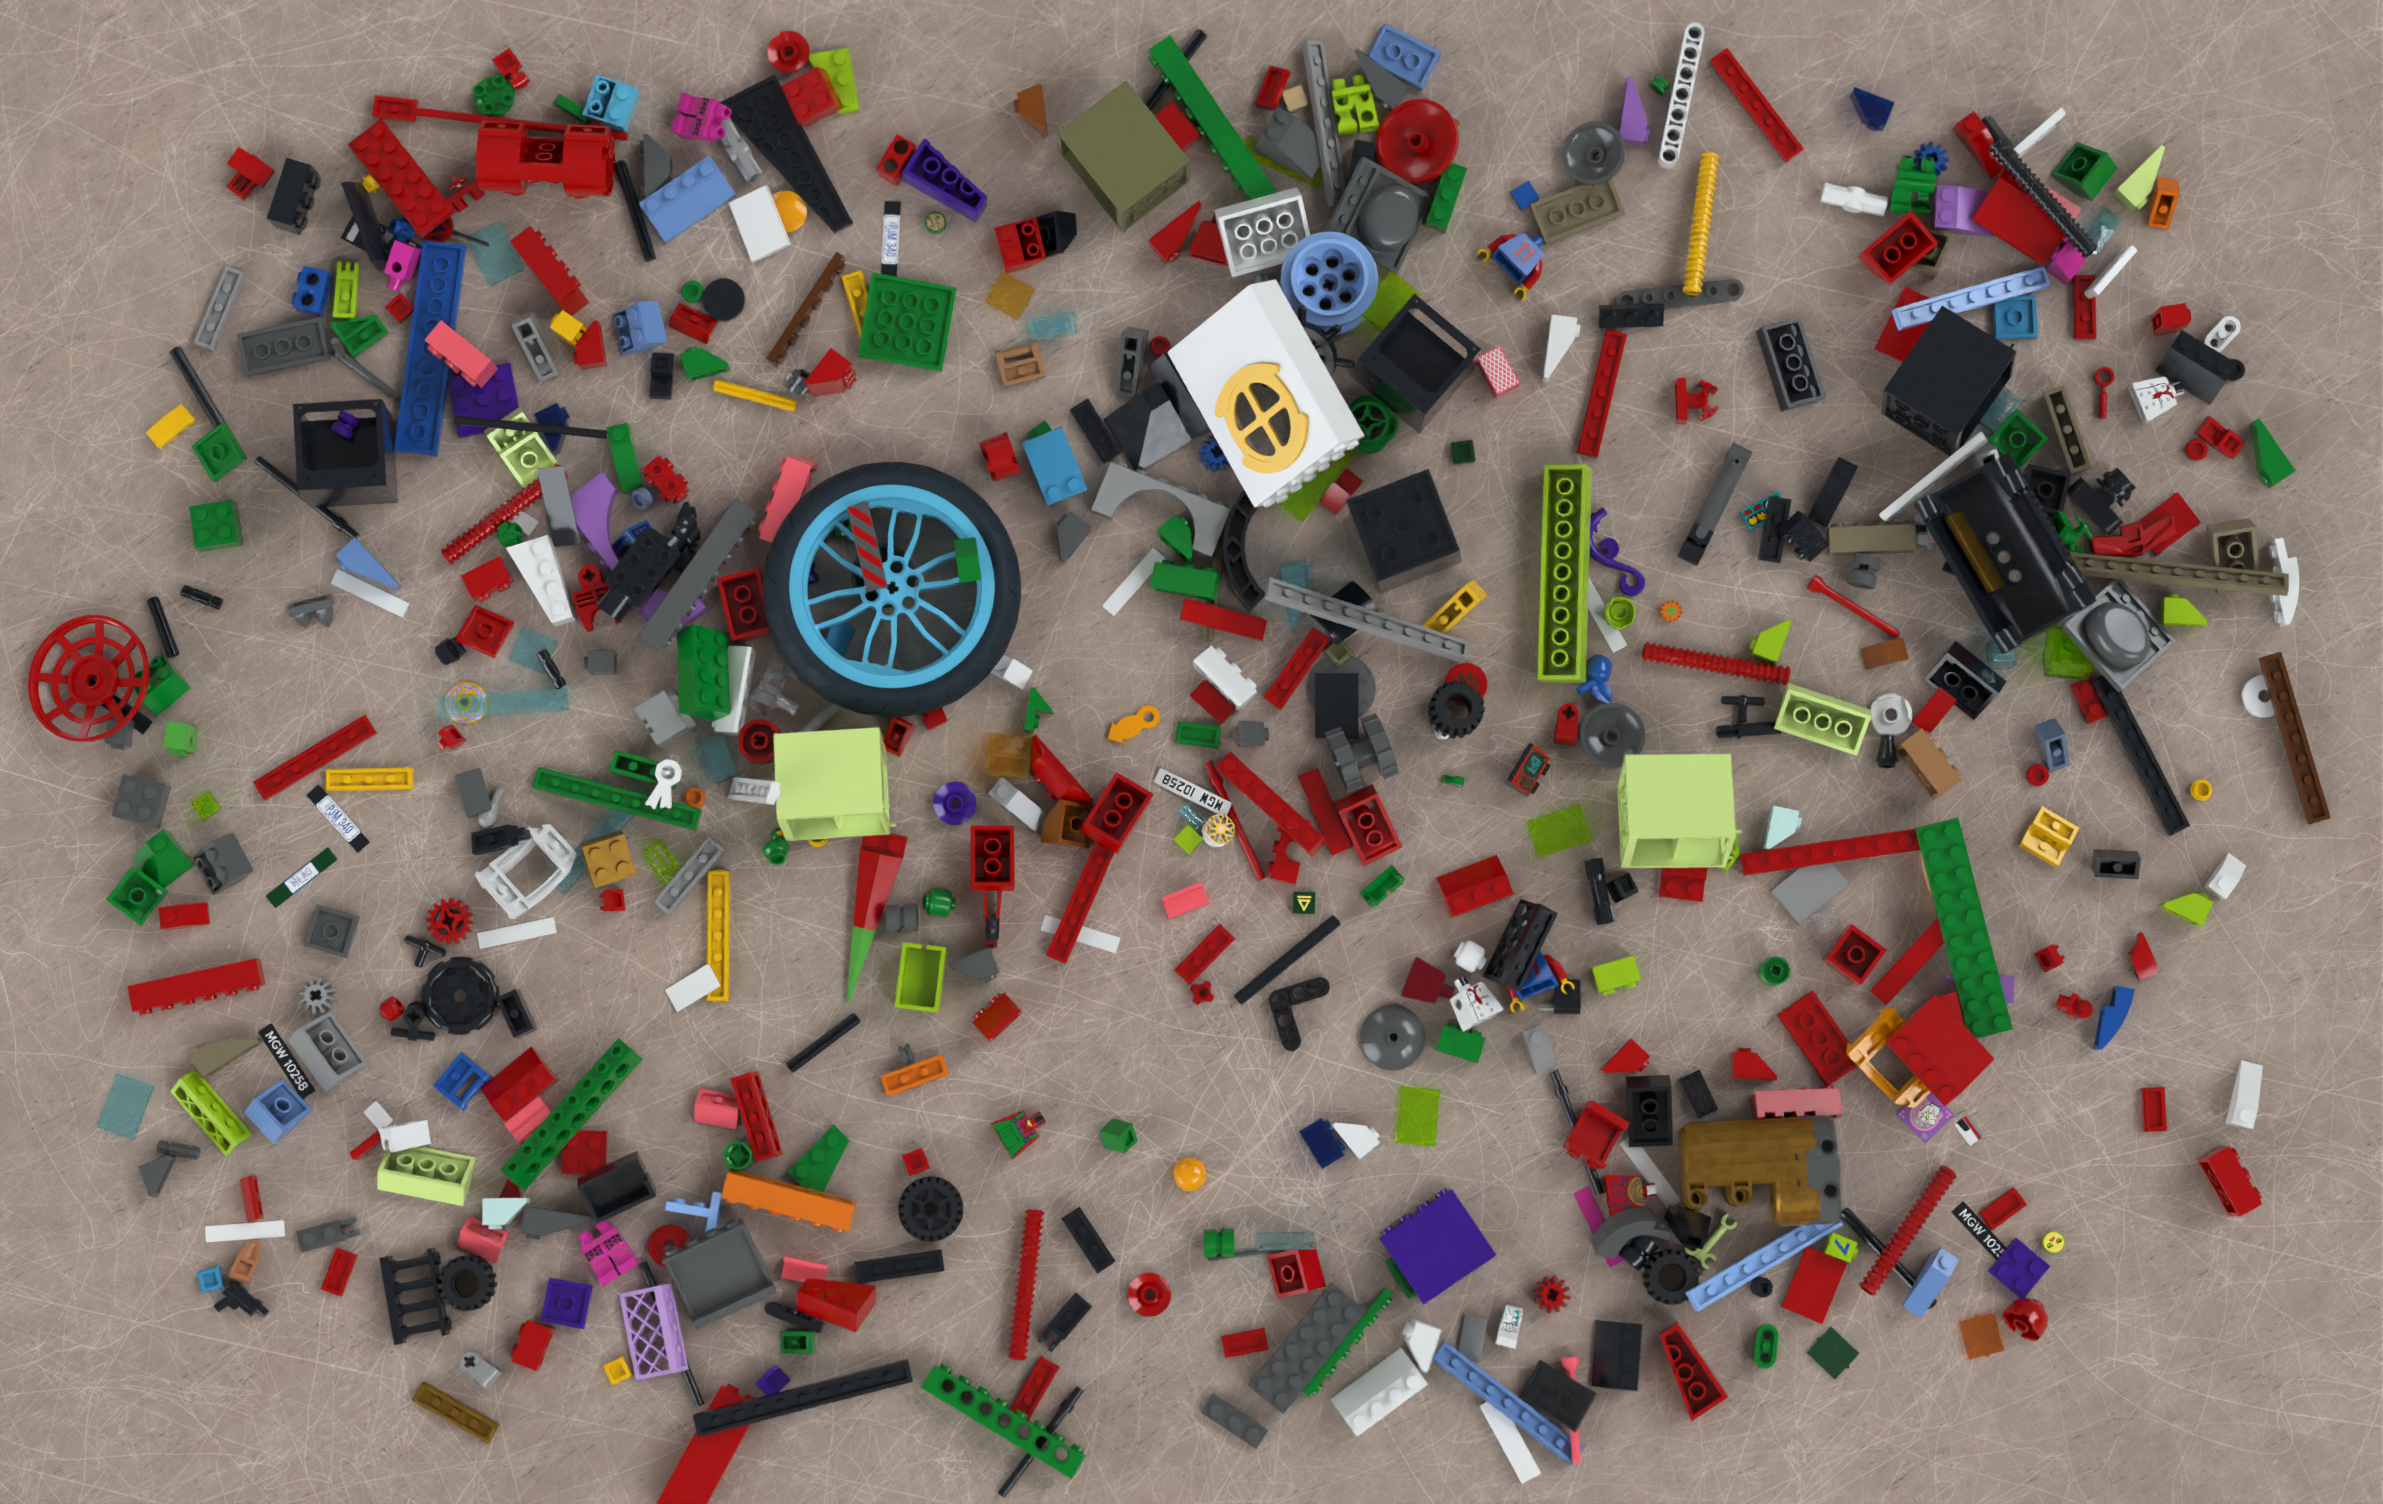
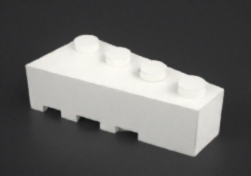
M545 535L507 547V551L554 626H559L575 621L576 617L552 539Z

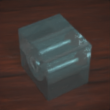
M1990 641L1986 644L1987 666L1992 670L2012 669L2017 666L2016 648L2001 654L1995 641Z

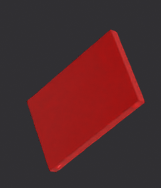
M2178 492L2174 493L2172 497L2139 520L2144 529L2168 516L2170 513L2174 514L2178 535L2152 548L2151 550L2155 555H2159L2164 549L2201 523Z

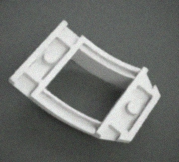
M551 824L541 825V828L528 827L530 839L519 841V845L509 848L501 856L489 863L487 868L475 873L482 889L485 888L507 912L509 919L517 918L545 898L567 876L576 859L577 853ZM538 845L558 869L539 888L527 897H524L505 874Z

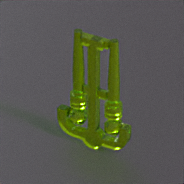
M661 839L642 852L653 871L661 880L660 883L663 887H666L670 882L665 875L669 874L673 878L675 875L672 870L676 869L675 871L678 872L682 868ZM657 846H661L673 865L669 867L656 850ZM650 851L654 853L665 870L663 872L648 855Z

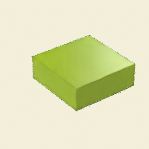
M1188 824L1173 839L1188 855L1203 840Z

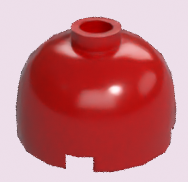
M2016 1299L2005 1309L2003 1319L2009 1328L2014 1332L2017 1328L2022 1332L2021 1337L2030 1341L2039 1340L2048 1325V1316L2044 1306L2036 1299Z

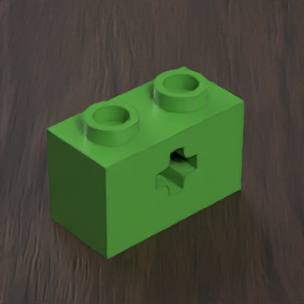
M167 721L163 747L169 749V753L176 756L188 757V753L195 754L199 729L189 724Z

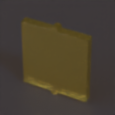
M1002 271L995 285H992V291L985 303L1019 320L1025 307L1029 306L1028 302L1035 289Z

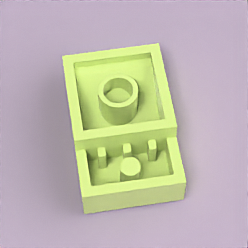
M520 407L501 419L531 423ZM487 428L484 430L486 436L522 488L527 487L529 483H533L534 479H539L537 469L555 467L556 463L558 464L538 432Z

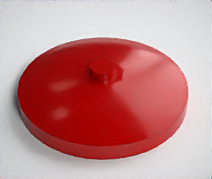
M1413 99L1403 102L1392 109L1381 122L1375 140L1376 155L1383 168L1409 183L1421 184L1429 182L1445 172L1456 156L1459 145L1457 124L1453 116L1443 106L1434 101Z

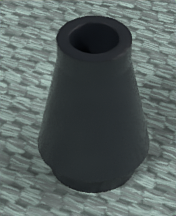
M1881 736L1876 758L1880 768H1894L1896 762H1898L1894 736Z

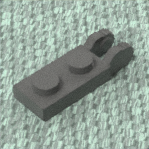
M352 1217L341 1221L335 1220L296 1231L301 1253L343 1242L347 1238L361 1235L360 1230H352L344 1234L342 1229L343 1225L357 1222V1218Z

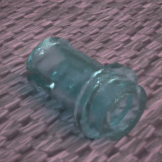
M1186 803L1178 811L1179 817H1183L1197 830L1204 823L1205 819L1191 808L1192 804L1189 806Z

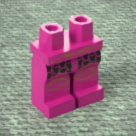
M681 93L676 109L681 114L675 113L670 132L682 139L716 143L717 139L724 138L725 128L721 124L723 119L728 120L730 118L732 110L715 99L699 98Z
M608 1220L596 1224L601 1233V1236L595 1239L589 1229L578 1235L583 1246L580 1249L597 1275L601 1286L608 1284L640 1263L617 1226L613 1227Z

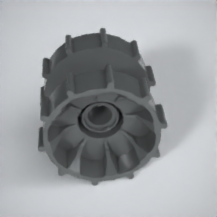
M1376 713L1360 719L1365 737L1348 743L1340 727L1325 732L1332 758L1348 793L1364 787L1359 769L1376 763L1384 779L1399 774L1390 742Z

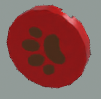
M1472 663L1455 665L1445 677V683L1449 682L1450 684L1453 680H1458V683L1466 681L1467 686L1474 685V690H1479L1481 693L1480 698H1483L1487 691L1488 682L1485 673L1480 667ZM1451 699L1454 703L1458 705L1466 706L1460 700Z

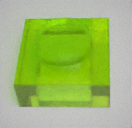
M207 791L191 802L202 821L207 820L222 810L211 791Z

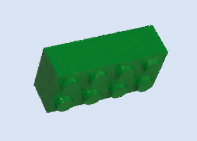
M695 624L679 630L677 633L679 714L709 721H716L729 715L727 633Z

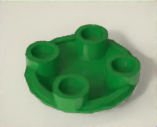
M501 75L487 77L473 88L474 104L479 112L486 116L497 117L504 115L512 108L515 102L514 87Z

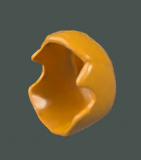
M1195 1157L1182 1158L1177 1161L1173 1169L1174 1180L1177 1186L1186 1192L1199 1190L1207 1179L1204 1165Z

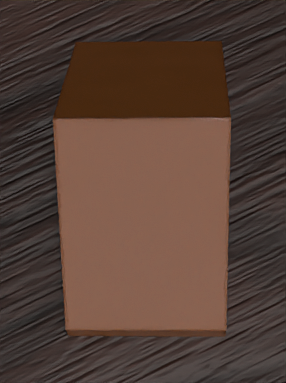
M1904 639L1888 640L1861 648L1866 670L1909 660Z

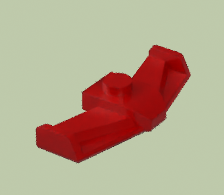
M2170 513L2168 516L2144 529L2141 521H2136L2119 526L2121 535L2093 536L2092 539L2088 538L2090 550L2094 555L2136 557L2144 555L2150 549L2178 535L2174 514Z

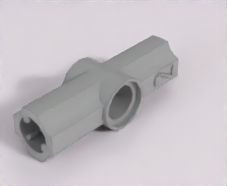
M723 120L721 126L725 128L724 138L720 140L725 146L724 149L733 164L737 165L746 182H753L763 174L756 160H754L749 146L744 138L740 137L731 120Z

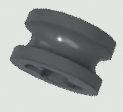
M909 1043L905 1047H898L904 1065H907L908 1061L915 1062Z

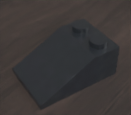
M1670 1075L1626 1077L1627 1121L1630 1123L1628 1125L1629 1147L1673 1145L1672 1086Z

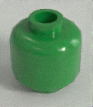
M931 888L928 893L925 892L923 909L926 910L928 915L947 917L951 910H955L956 898L952 897L950 890Z

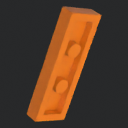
M943 1054L880 1077L887 1097L950 1074Z

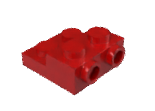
M1708 867L1662 868L1659 897L1703 902Z

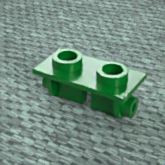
M1391 865L1365 887L1360 894L1367 904L1373 908L1375 905L1378 906L1388 896L1386 894L1388 890L1392 893L1402 885L1405 878Z

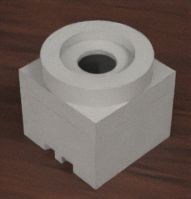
M675 688L668 692L663 690L634 708L642 722H644L646 729L650 732L654 742L662 750L692 732L691 728L697 725L692 716L679 714V694Z

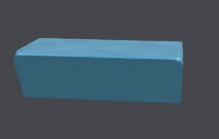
M843 623L831 626L825 640L838 654L844 657L855 629Z

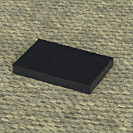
M1315 673V738H1326L1325 732L1340 727L1346 738L1358 739V673Z
M1539 1360L1519 1398L1573 1432H1576L1597 1393L1543 1360Z

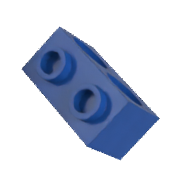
M303 266L302 271L297 276L298 290L294 292L292 297L294 308L298 312L323 317L333 275L326 270ZM318 276L317 283L309 285L310 278ZM313 297L312 304L305 306V299Z

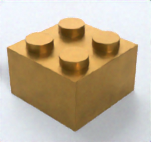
M621 830L579 843L591 884L594 888L637 875L625 835Z

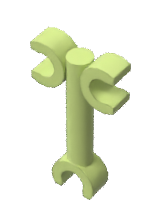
M1727 1213L1721 1217L1720 1226L1707 1239L1703 1249L1696 1248L1694 1251H1690L1688 1248H1684V1251L1688 1255H1694L1706 1270L1709 1269L1705 1264L1706 1258L1710 1257L1713 1261L1717 1260L1715 1255L1708 1253L1727 1230L1734 1229L1737 1226L1736 1221L1729 1226L1725 1223L1726 1218L1729 1216Z

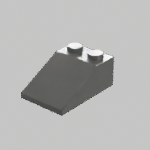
M1276 107L1258 138L1254 152L1312 180L1321 164L1317 136L1295 115Z

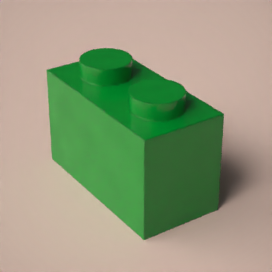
M1450 1022L1448 1026L1443 1025L1435 1051L1478 1063L1486 1039L1481 1037L1482 1032L1469 1029V1032H1463L1460 1030V1025Z

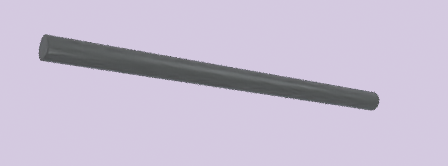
M1286 1246L1235 1253V1257H1222V1255H1218L1217 1257H1208V1261L1286 1251Z

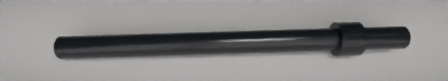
M261 456L256 458L255 463L306 502L297 491V484ZM326 507L313 508L330 521L339 532L343 531L351 539L354 537L358 538L359 533L347 524L348 522L341 516L337 517Z
M1557 1069L1550 1072L1556 1088L1554 1091L1556 1097L1560 1098L1572 1130L1577 1119L1567 1095L1569 1091L1567 1086L1563 1084ZM1585 1165L1596 1196L1603 1194L1604 1190L1596 1170Z
M1076 1386L1068 1399L1063 1400L1060 1404L1061 1408L1047 1425L1046 1431L1052 1434L1067 1413L1070 1414L1075 1408L1074 1404L1084 1392L1081 1388ZM1040 1436L1037 1440V1445L1042 1448L1048 1439ZM1029 1453L1024 1456L998 1491L1000 1496L1006 1497L1035 1458Z

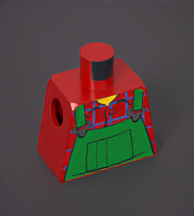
M1023 1110L994 1121L991 1125L1011 1159H1014L1040 1137L1036 1128L1045 1124L1046 1121L1040 1111L1028 1117Z

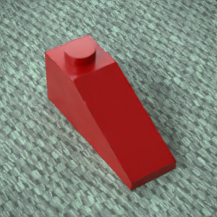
M1974 111L1959 121L1952 130L1992 180L2004 168L2002 167V162L1999 163L1998 158L1993 157L1994 153L1989 152L1990 146L1995 142L1989 130Z
M1199 200L1149 239L1150 247L1164 264L1168 261L1172 263L1180 257V252L1201 211V202Z

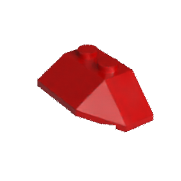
M1035 734L1032 737L1031 770L1033 773L1031 776L1038 784L1041 782L1045 784L1048 788L1045 792L1053 801L1057 798L1058 800L1091 804L1094 801L1093 798Z

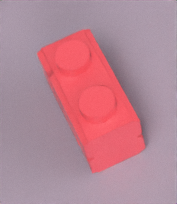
M537 1095L505 1121L504 1125L520 1144H523L553 1110L540 1095Z

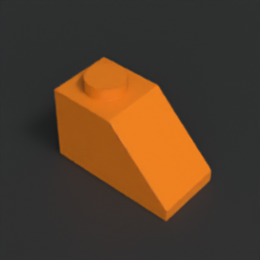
M2163 177L2156 178L2151 194L2147 226L2169 230L2180 195L2178 180Z

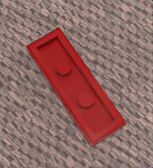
M2096 275L2073 276L2074 340H2095L2097 338L2096 296L2088 299L2084 295V292L2095 281Z
M1219 924L1174 971L1191 985L1235 938Z
M1041 1356L1010 1409L1016 1411V1409L1023 1411L1028 1415L1026 1419L1029 1420L1060 1367Z

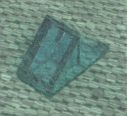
M2106 208L2102 210L2086 232L2089 234V239L2092 238L2093 243L2098 244L2097 249L2094 251L2095 254L2101 250L2122 221V219Z

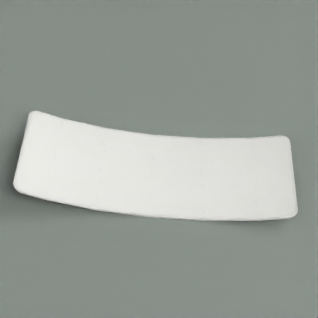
M522 511L519 512V516L515 515L513 520H508V522L519 524L527 535H530L538 524L536 519Z

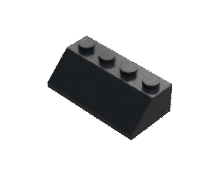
M1164 353L1148 366L1154 378L1166 393L1192 439L1210 432L1208 424L1168 353Z

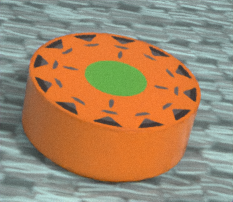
M1668 600L1660 607V616L1666 622H1675L1682 614L1680 604L1674 600Z

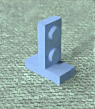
M713 1191L710 1208H707V1203L694 1201V1205L685 1204L686 1200L673 1198L672 1202L666 1201L665 1210L708 1217L706 1232L712 1228L718 1229L723 1198H721L722 1192Z

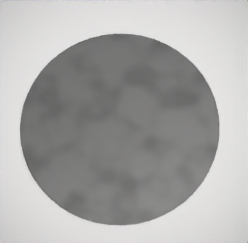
M1351 656L1337 668L1327 657L1312 669L1307 681V696L1314 710L1315 673H1358V718L1369 710L1374 701L1376 685L1372 672L1364 662Z

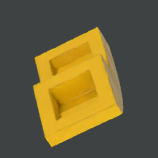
M180 404L154 424L146 434L159 449H162L175 440L179 433L193 425L195 419Z

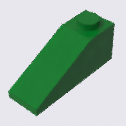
M2260 418L2250 423L2256 468L2262 484L2271 488L2296 470Z
M624 423L606 427L622 494L633 492L643 487L630 425Z

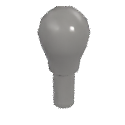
M495 787L490 799L492 809L478 814L477 820L482 827L489 828L496 823L498 802L504 791L503 789Z

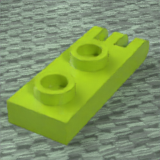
M343 261L337 262L333 317L336 319L356 318L360 262L354 263V270H352L351 261H346L345 269H343Z

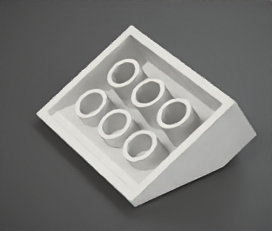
M1297 187L1214 210L1232 277L1283 264L1290 250L1299 241L1310 236L1302 196Z

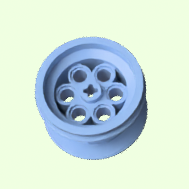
M1319 232L1299 241L1288 253L1282 266L1280 288L1297 318L1298 307L1304 305L1306 307V322L1319 326L1325 332L1338 324L1341 326V331L1335 335L1337 336L1359 326L1369 315L1373 307L1378 287L1377 267L1367 248L1355 238L1339 232ZM1333 259L1338 263V266L1329 268L1326 262ZM1309 267H1314L1318 273L1310 276L1306 273V270ZM1351 273L1355 279L1348 282L1344 280L1343 275ZM1326 282H1328L1329 285L1333 284L1331 291H1329L1327 288L1324 289ZM1305 288H1311L1314 291V295L1307 297L1302 291ZM1342 294H1348L1351 297V301L1344 303L1339 297ZM1327 301L1331 304V308L1323 310L1319 304Z

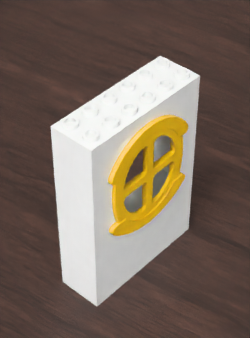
M1276 279L1247 286L1167 352L1254 508L1259 506L1266 508L1275 502L1277 504L1284 502L1289 498V493H1295L1302 488L1301 484L1316 478L1318 471L1322 472L1329 468L1331 461H1337L1345 455L1344 451L1358 446V441L1365 436ZM1254 382L1263 383L1271 387L1280 397L1279 402L1266 412L1263 411L1251 389V384ZM1241 392L1245 394L1256 414V419L1246 428H1243L1236 415V403ZM1283 408L1287 409L1291 424L1289 441L1285 446H1283L1270 423V419ZM1262 426L1275 447V454L1264 455L1257 452L1248 436Z

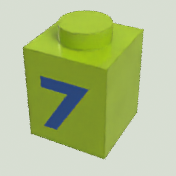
M1831 1232L1828 1235L1822 1253L1850 1263L1851 1259L1855 1260L1859 1248L1856 1247L1858 1242Z

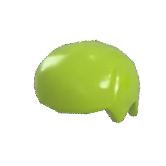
M1622 596L1614 597L1606 603L1603 609L1604 619L1609 626L1623 630V628L1633 623L1636 615L1635 605L1628 598Z

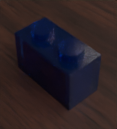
M1322 1118L1299 1131L1321 1169L1343 1157L1344 1153L1342 1151L1345 1150L1339 1138L1335 1140L1331 1134L1334 1129L1328 1119L1323 1121Z

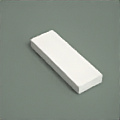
M2133 245L2122 249L2088 287L2084 295L2088 299L2098 296L2138 250Z

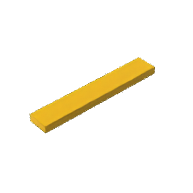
M708 871L707 964L709 963L720 987L707 994V1001H729L730 871Z

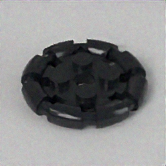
M451 957L447 962L441 961L427 974L428 979L421 989L422 1006H425L427 1012L425 1015L435 1027L440 1030L441 1028L445 1029L449 1034L466 1035L470 1034L472 1030H480L493 1018L494 1009L498 1007L496 998L500 996L499 986H496L495 976L482 962L477 963L470 957ZM454 968L456 974L449 976L447 970ZM469 969L475 971L473 977L466 975ZM436 981L442 983L439 991L433 988ZM486 982L488 989L482 991L479 984ZM460 989L466 992V999L462 1002H458L455 999V993ZM438 1001L441 1008L435 1010L433 1002ZM482 1001L487 1003L485 1010L479 1009ZM448 1014L455 1017L452 1023L446 1021ZM472 1014L473 1021L467 1023L465 1017Z

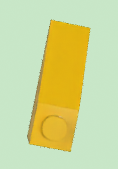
M1472 580L1422 626L1446 634L1488 595L1475 580Z

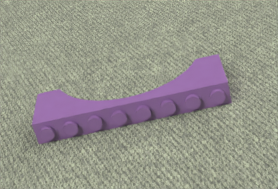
M601 472L573 493L570 498L578 533L581 537L586 535L590 541L587 545L594 554L599 553L603 559L600 562L609 571L613 570L619 563L610 536V514L618 491L606 475ZM656 590L644 607L641 608L642 610L639 613L646 622L651 618L668 592ZM699 598L693 603L696 605V608L691 615H685L681 620L684 622L681 629L687 627L708 611ZM673 632L669 638L671 639L677 633Z

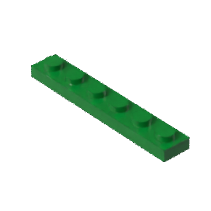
M1386 1288L1382 1290L1365 1314L1302 1390L1308 1397L1311 1394L1315 1396L1323 1386L1321 1381L1325 1376L1328 1379L1337 1369L1334 1365L1340 1359L1342 1362L1351 1352L1348 1349L1353 1342L1357 1344L1365 1335L1362 1332L1367 1325L1371 1327L1378 1319L1377 1312L1381 1308L1385 1310L1392 1302L1390 1298L1392 1293Z

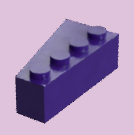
M924 137L902 172L903 182L977 223L987 207V196L968 178L966 179Z

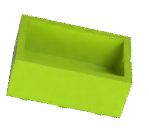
M903 942L895 1008L940 1013L948 948L927 945L926 950H924V945Z

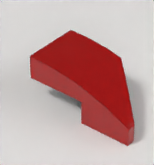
M2139 932L2136 936L2138 939L2128 954L2131 956L2130 961L2136 978L2142 980L2158 973L2159 969L2144 934Z

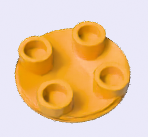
M780 191L772 195L786 233L793 232L802 227L807 216L804 200L798 194L791 191Z

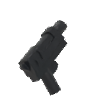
M233 1280L229 1282V1286L222 1292L226 1297L214 1304L217 1312L229 1306L234 1310L240 1307L250 1316L257 1312L264 1318L269 1313V1310L262 1305L263 1302L260 1299H256L238 1281Z

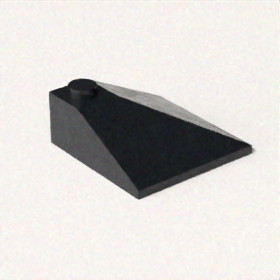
M1159 382L1139 393L1104 418L1105 423L1135 471L1136 469L1145 470L1192 441Z

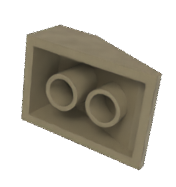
M2249 518L2206 525L2208 550L2212 566L2259 571L2256 526ZM2216 589L2217 594L2233 592L2232 590Z

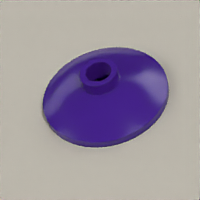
M961 782L944 784L937 790L933 800L934 811L938 818L950 825H960L967 822L974 815L977 806L974 792L969 786ZM952 801H959V806L953 808L951 806Z

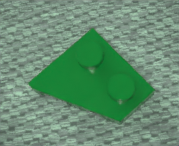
M377 315L329 323L354 358L389 334Z

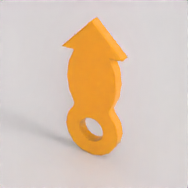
M1146 705L1141 707L1136 715H1130L1121 719L1116 726L1112 722L1107 739L1125 744L1123 739L1135 737L1142 729L1156 727L1160 721L1159 711L1154 706ZM1146 712L1153 714L1154 719L1151 722H1146L1143 719V715Z

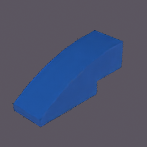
M2121 986L2113 987L2110 1006H2101L2093 1049L2102 1050L2118 1032L2130 1009L2135 989Z

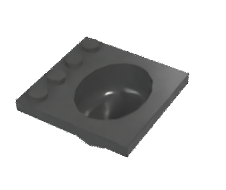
M1361 157L1325 232H1339L1355 238L1367 248L1376 264L1397 274L1435 197L1368 158Z
M2114 579L2095 596L2096 602L2071 617L2061 628L2116 691L2120 692L2174 644L2176 640L2122 579Z

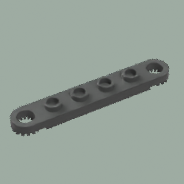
M1737 279L1702 282V293L1698 295H1689L1683 292L1684 284L1626 290L1617 296L1616 305H1622L1621 298L1629 296L1632 299V304L1663 303L1664 309L1732 302L1742 297L1744 286ZM1735 285L1739 293L1732 296L1727 292V287Z

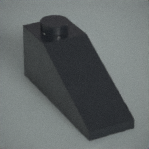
M1841 457L1835 460L1808 515L1812 521L1824 527L1828 526L1858 468L1857 465Z

